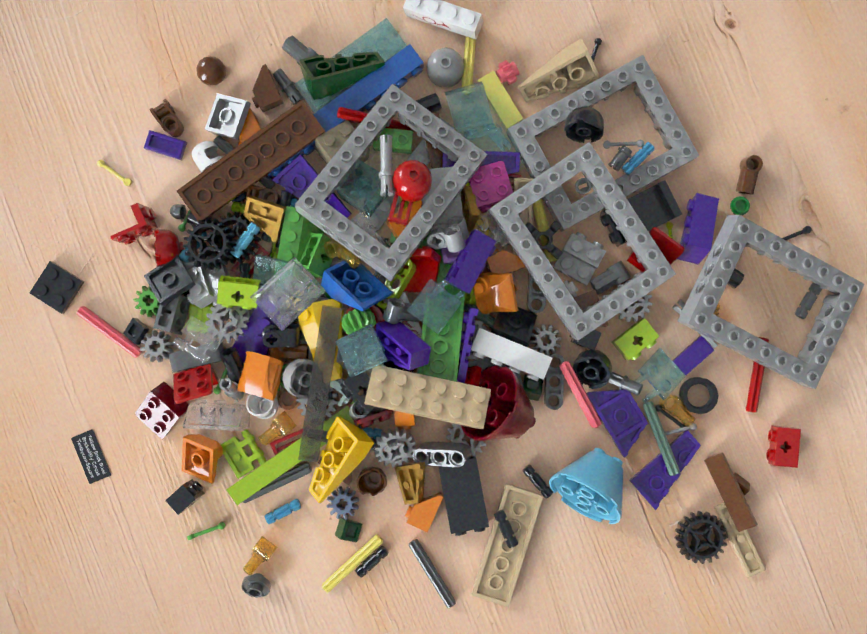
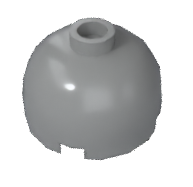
M451 48L437 49L431 54L427 62L428 77L432 83L439 87H452L456 85L463 76L464 62L462 57Z
M297 359L289 363L283 372L282 380L285 389L291 395L298 398H310L311 396L309 395L317 392L322 384L323 374L322 371L319 372V365L308 359Z

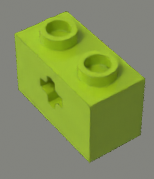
M221 275L218 281L217 304H222L223 307L241 306L247 310L257 308L261 280Z
M642 318L614 339L612 344L625 360L631 359L634 361L641 355L640 351L645 347L649 349L657 343L656 339L659 335L648 321ZM634 337L640 338L638 340L639 345L633 344V342L635 341Z

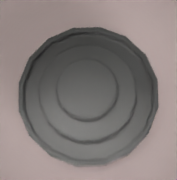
M255 573L244 577L241 587L249 596L258 598L268 595L271 583L262 574Z

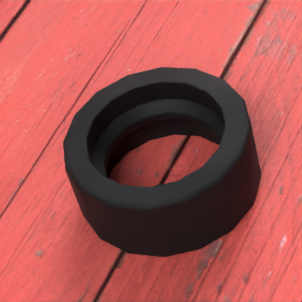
M700 377L690 378L680 387V403L689 412L697 414L708 413L718 402V390L714 383L708 379ZM696 384L704 385L710 394L708 402L700 407L690 404L687 397L690 387Z

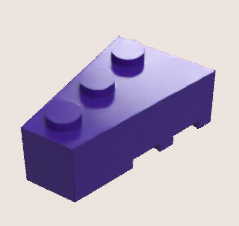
M696 193L693 199H689L687 204L688 214L684 221V230L680 245L685 250L677 258L678 260L698 265L711 251L719 198Z
M473 229L465 242V248L459 252L444 281L470 294L479 274L482 273L486 266L485 262L488 256L490 257L495 251L496 246L494 245L496 241L477 229Z
M387 321L376 324L374 357L380 356L384 361H393L394 365L407 370L429 364L431 347L400 321L398 324H392Z

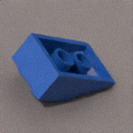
M354 256L325 270L320 286L334 300L362 312L392 294Z

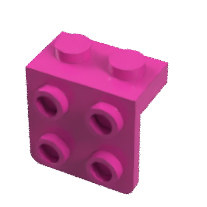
M503 161L479 167L469 180L472 192L476 196L477 208L482 213L489 212L488 209L513 193Z

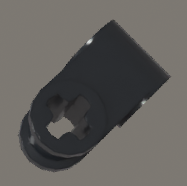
M297 323L270 324L263 329V343L268 348L297 347L300 345V325Z

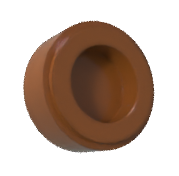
M284 391L279 395L278 403L281 408L290 410L297 405L296 399L298 397L291 395L288 391Z

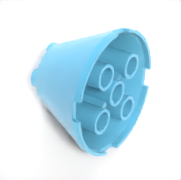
M595 448L551 477L549 485L554 493L557 491L562 496L561 500L578 513L598 522H602L603 519L609 520V524L618 523L622 517L623 462L619 458L611 457L605 454L602 449Z

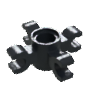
M554 221L543 232H539L530 222L525 224L541 249H546L556 259L563 254L560 249L552 244V236L562 226L558 221ZM541 235L547 238L545 246H541L538 243V238Z

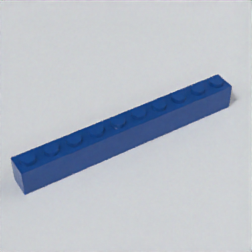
M409 44L387 60L384 66L362 78L313 115L325 132L346 121L337 117L338 108L344 107L364 112L366 109L367 111L371 110L392 84L401 88L408 82L407 80L410 77L418 76L423 71L424 62L411 44ZM315 141L269 173L268 176L271 179L276 177L299 155L305 154L307 156L315 150Z

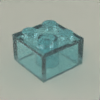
M482 81L445 92L454 127L458 133L493 123Z
M361 160L357 162L355 169L351 170L344 178L343 184L336 188L343 201L369 217L372 216L386 198L380 195L381 179L379 178V171Z

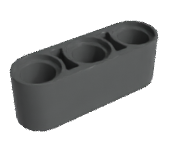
M528 273L527 308L532 313H540L545 309L546 297L541 290L536 291L533 289L532 284L535 280ZM534 299L539 300L541 303V307L538 310H534L531 306V302Z
M214 342L169 353L172 373L222 361L220 353L224 351L223 342Z
M550 354V357H557L559 359V365L556 368L549 365L545 375L544 404L552 410H558L563 405L564 375L559 366L564 362V359L559 354ZM553 376H556L559 380L558 385L555 387L549 384V380ZM554 395L557 396L558 403L555 406H550L549 398Z
M424 442L414 451L413 459L416 463L425 462V466L461 467L471 457L472 451L464 443Z

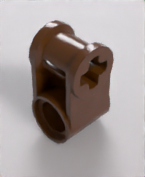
M164 99L163 103L157 107L149 109L163 130L170 136L179 137L183 134V124L167 99ZM176 123L175 129L169 130L170 125Z
M253 185L247 189L245 200L242 203L246 204L249 195L267 201L268 196L274 194L275 200L272 203L279 204L281 196L273 189Z

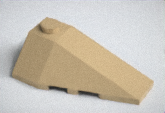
M580 39L556 54L518 85V89L525 101L529 102L548 97L550 94L557 92L562 94L574 88L579 90L601 77L584 42Z

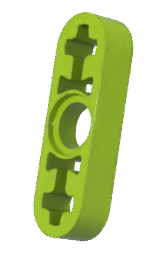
M409 259L405 264L409 266L408 270L402 267L392 282L387 279L384 285L394 294H391L386 299L400 298L416 271V265L412 260ZM399 279L400 286L393 289L392 283ZM382 300L377 305L385 310L387 303Z

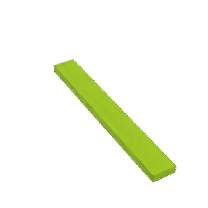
M348 406L314 429L329 431L337 416L354 425L353 419L349 415ZM306 434L226 490L235 504L239 505L327 443L309 440Z

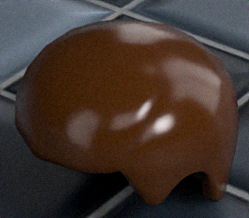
M213 56L204 57L196 67L197 76L200 81L209 86L218 85L226 76L225 65L220 59Z
M370 466L363 469L357 478V488L362 495L370 494L375 496L384 491L387 486V476L378 467Z

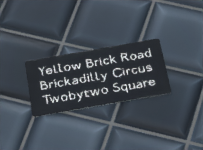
M93 429L71 438L89 484L111 476Z

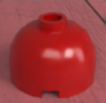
M408 160L398 165L393 176V191L401 199L409 202L420 201L429 193L432 186V176L425 164L416 160Z
M165 229L154 230L157 267L168 263L176 255L179 256L184 248L183 242H179L178 236L174 232Z

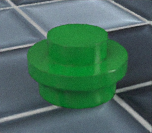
M739 196L731 201L730 209L735 215H744L749 211L750 203L745 197Z

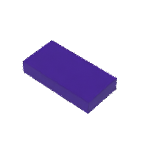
M149 130L144 149L182 161L187 142Z
M699 336L672 362L684 375H687L709 356L714 349L702 336Z

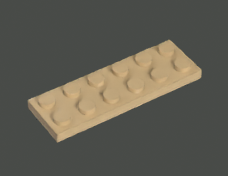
M373 364L365 404L483 429L491 389Z
M505 485L498 511H505L506 520H509L514 532L513 537L516 536L518 545L513 548L507 547L506 538H503L498 526L499 521L497 522L495 519L471 593L472 596L509 607L543 495L513 485Z

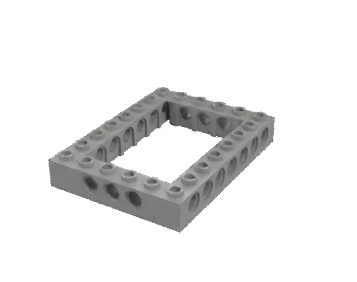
M644 55L511 126L506 132L516 152H520V159L531 178H536L551 168L535 139L537 135L540 137L548 129L558 127L561 122L566 120L572 110L582 106L593 107L594 104L603 99L604 101L607 100L612 94L618 91L622 92L627 86L636 82L634 86L635 95L639 96L645 107V113L648 112L654 123V129L657 128L663 139V145L669 151L639 166L629 175L625 174L615 180L625 197L697 158L699 154ZM561 185L542 197L554 221H558L562 225L559 229L560 232L605 209L600 199L595 197V192L571 204Z
M392 84L295 203V208L298 213L392 282L483 164L487 154ZM399 112L398 119L401 124L409 126L417 132L419 137L425 138L433 144L432 147H437L448 155V159L456 163L388 249L326 203V201L331 199L332 193L339 185L343 184L344 178L351 170L355 169L357 162L362 156L365 157L369 147L374 141L377 142L381 132L386 126H390L391 120Z
M590 142L488 209L574 340H580L676 275ZM579 172H582L585 178L591 182L592 189L596 193L594 194L595 197L600 199L606 209V214L611 216L617 225L616 229L620 230L625 237L627 246L632 248L638 257L637 261L642 263L646 270L645 272L636 273L633 275L634 278L625 284H620L617 286L618 289L609 295L602 296L600 301L586 307L583 312L518 215V213Z
M727 215L677 322L802 386L816 389L864 287V283L741 215ZM744 247L757 251V254L772 259L773 263L781 264L788 268V271L796 272L803 276L804 280L812 281L820 285L819 288L827 289L834 293V295H827L824 298L821 311L815 317L814 326L811 332L807 334L806 337L808 338L802 351H799L798 358L713 314Z

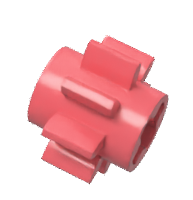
M507 60L499 63V69L496 71V74L501 83L507 82L508 85L516 82V76L519 75L516 64L514 62L508 63Z

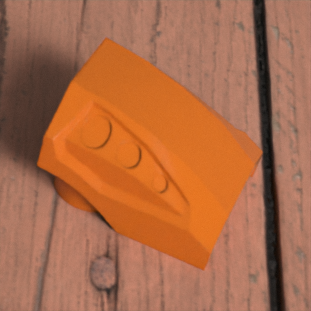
M246 351V359L237 391L274 401L280 385L284 362L270 356Z

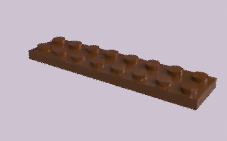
M301 100L177 190V193L197 221H205L206 218H209L314 142L316 137L325 133V130L304 101Z

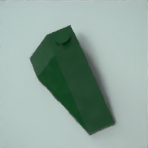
M378 52L354 53L352 57L335 54V58H324V55H316L299 60L307 90L313 100L332 96L385 65Z

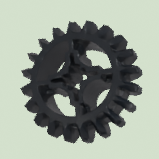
M229 212L227 213V218L221 215L220 219L226 223L225 227L236 224L229 233H234L238 238L244 232V225L247 228L252 223L243 215L244 213L240 215L238 212H234V215ZM254 234L253 240L245 250H242L243 253L239 258L233 256V259L226 258V261L230 260L232 264H235L236 260L239 263H243L242 257L250 260L248 253L256 254L252 249L253 247L259 249V245L255 244V241L259 242L261 238ZM220 235L221 239L219 241V245L221 248H223L222 235Z
M206 218L205 223L202 220H198L199 226L192 224L193 231L187 230V233L190 234L189 237H183L184 240L188 241L187 244L183 245V248L188 249L185 252L186 256H190L188 261L194 262V266L197 268L201 266L202 270L208 268L210 271H213L215 267L221 269V263L228 265L226 258L233 259L230 251L235 252V249L231 245L236 244L235 240H231L235 237L234 233H229L231 228L229 226L225 227L226 223L223 221L219 222L215 218L212 221ZM214 230L207 236H201L205 231ZM220 235L223 237V248L219 245ZM204 240L213 243L212 245L216 247V249L207 246V243H205ZM197 241L200 243L199 254L197 252ZM212 253H219L215 258L205 260Z
M698 511L697 516L690 512V519L684 516L685 523L678 522L681 529H675L680 534L674 537L675 540L679 541L676 544L677 548H681L679 552L685 555L687 560L692 558L694 563H697L699 560L701 564H705L706 559L709 563H712V557L719 559L717 553H724L721 547L727 546V543L723 540L728 538V535L723 534L726 531V528L722 527L723 522L717 520L715 515L710 516L709 512H705L703 515L701 511ZM698 523H705V525L698 529L692 528ZM712 528L715 533L714 542L710 538ZM688 533H690V534L692 535V541L690 542V544H691L690 547L688 546V543H687ZM695 533H697L698 535L701 534L707 540V542L703 539L700 540L698 536L695 535ZM709 546L707 550L697 552V550H700L702 547Z

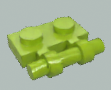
M248 429L241 432L245 438L241 442L236 435L221 444L223 455L238 479L256 468L252 461L257 459L260 465L267 462L264 457L265 453L262 449H259L255 442V436L251 435ZM247 444L253 452L251 456H248L244 449V446Z

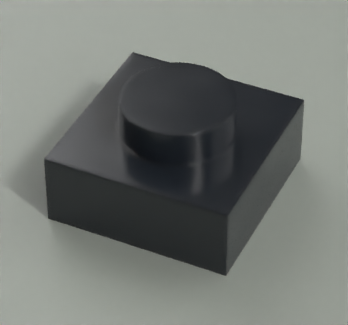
M132 318L123 334L134 344L140 345L149 328L138 318Z

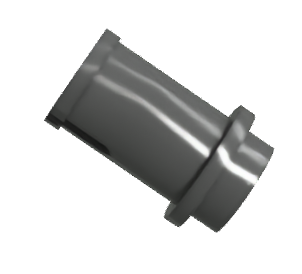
M624 145L618 148V153L608 164L610 167L613 166V169L619 171L625 161L632 157V151Z

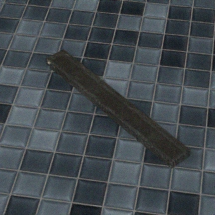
M322 305L298 460L318 462L342 308Z

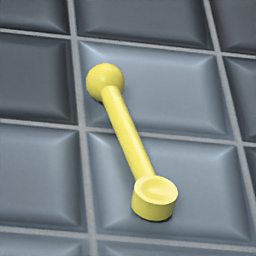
M98 160L97 165L99 167L107 169L122 180L124 185L130 186L132 184L130 179L124 178L107 166L104 160Z

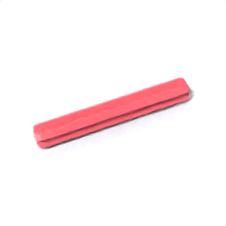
M81 306L77 315L136 358L141 355L142 351L139 346L87 307Z
M569 361L563 362L559 367L591 427L598 428L602 422L571 363Z

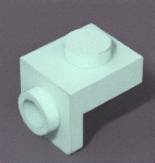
M341 378L328 382V385L343 394L340 384L345 380ZM343 394L337 405L340 407L343 403L347 405L351 397L347 398Z

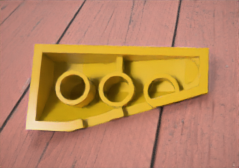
M329 299L296 308L300 328L315 363L319 365V372L322 371L324 383L341 379L342 366L337 362L339 339H344L341 322L344 316L342 303Z
M338 416L327 432L326 439L328 441L325 450H322L320 454L322 460L320 466L315 470L309 491L318 503H322L358 466L374 444V441L364 430Z

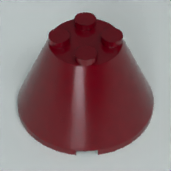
M492 366L481 372L479 387L491 389L484 428L478 429L461 425L463 432L468 437L477 441L505 438L518 439L529 428L533 427L536 422L534 408L516 374L507 367Z

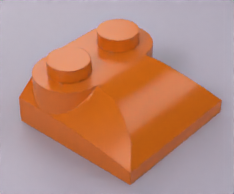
M482 272L479 274L473 288L476 305L481 313L518 311L512 273Z
M188 434L184 436L182 471L211 484L214 483L217 462L223 455L221 444L201 434Z

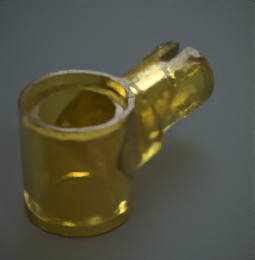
M332 239L324 244V250L330 258L338 257L341 260L343 259L353 269L360 265L361 259L336 240Z
M668 393L661 396L659 403L662 409L668 411L672 416H676L686 427L692 424L690 421H695L696 418L684 408L679 397ZM672 398L674 400V404L672 407L668 408L667 400Z
M283 411L271 421L270 428L259 436L258 439L266 446L276 437L285 436L297 425Z
M262 536L253 547L252 556L243 567L244 572L252 575L261 563L269 560L278 547Z

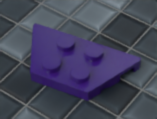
M625 389L587 392L599 418L621 455L625 458L632 445L639 438L641 431L648 424L646 418L631 393Z

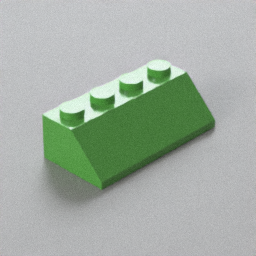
M286 206L273 283L314 290L316 277L303 272L297 266L310 234H324V231L298 213L294 207Z

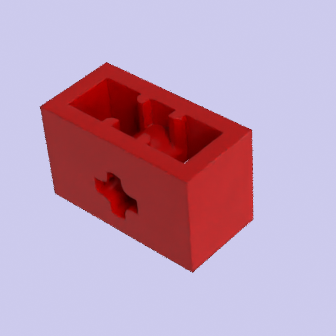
M771 425V430L768 432L770 447L766 453L768 464L798 468L801 429Z

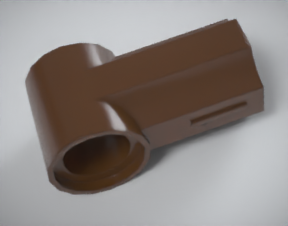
M752 155L740 162L741 171L736 192L749 195L754 194L758 173L763 166V161L759 156ZM749 160L754 162L753 170L748 166Z
M300 344L297 347L270 348V357L282 362L308 359L309 356L308 344Z

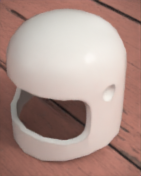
M203 141L192 150V158L201 173L223 157L217 155L218 146L212 141Z
M249 394L247 397L246 408L253 416L269 419L276 414L279 407L276 397L274 401Z

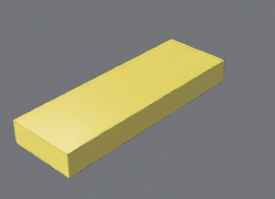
M494 71L477 80L506 130L523 120V117Z

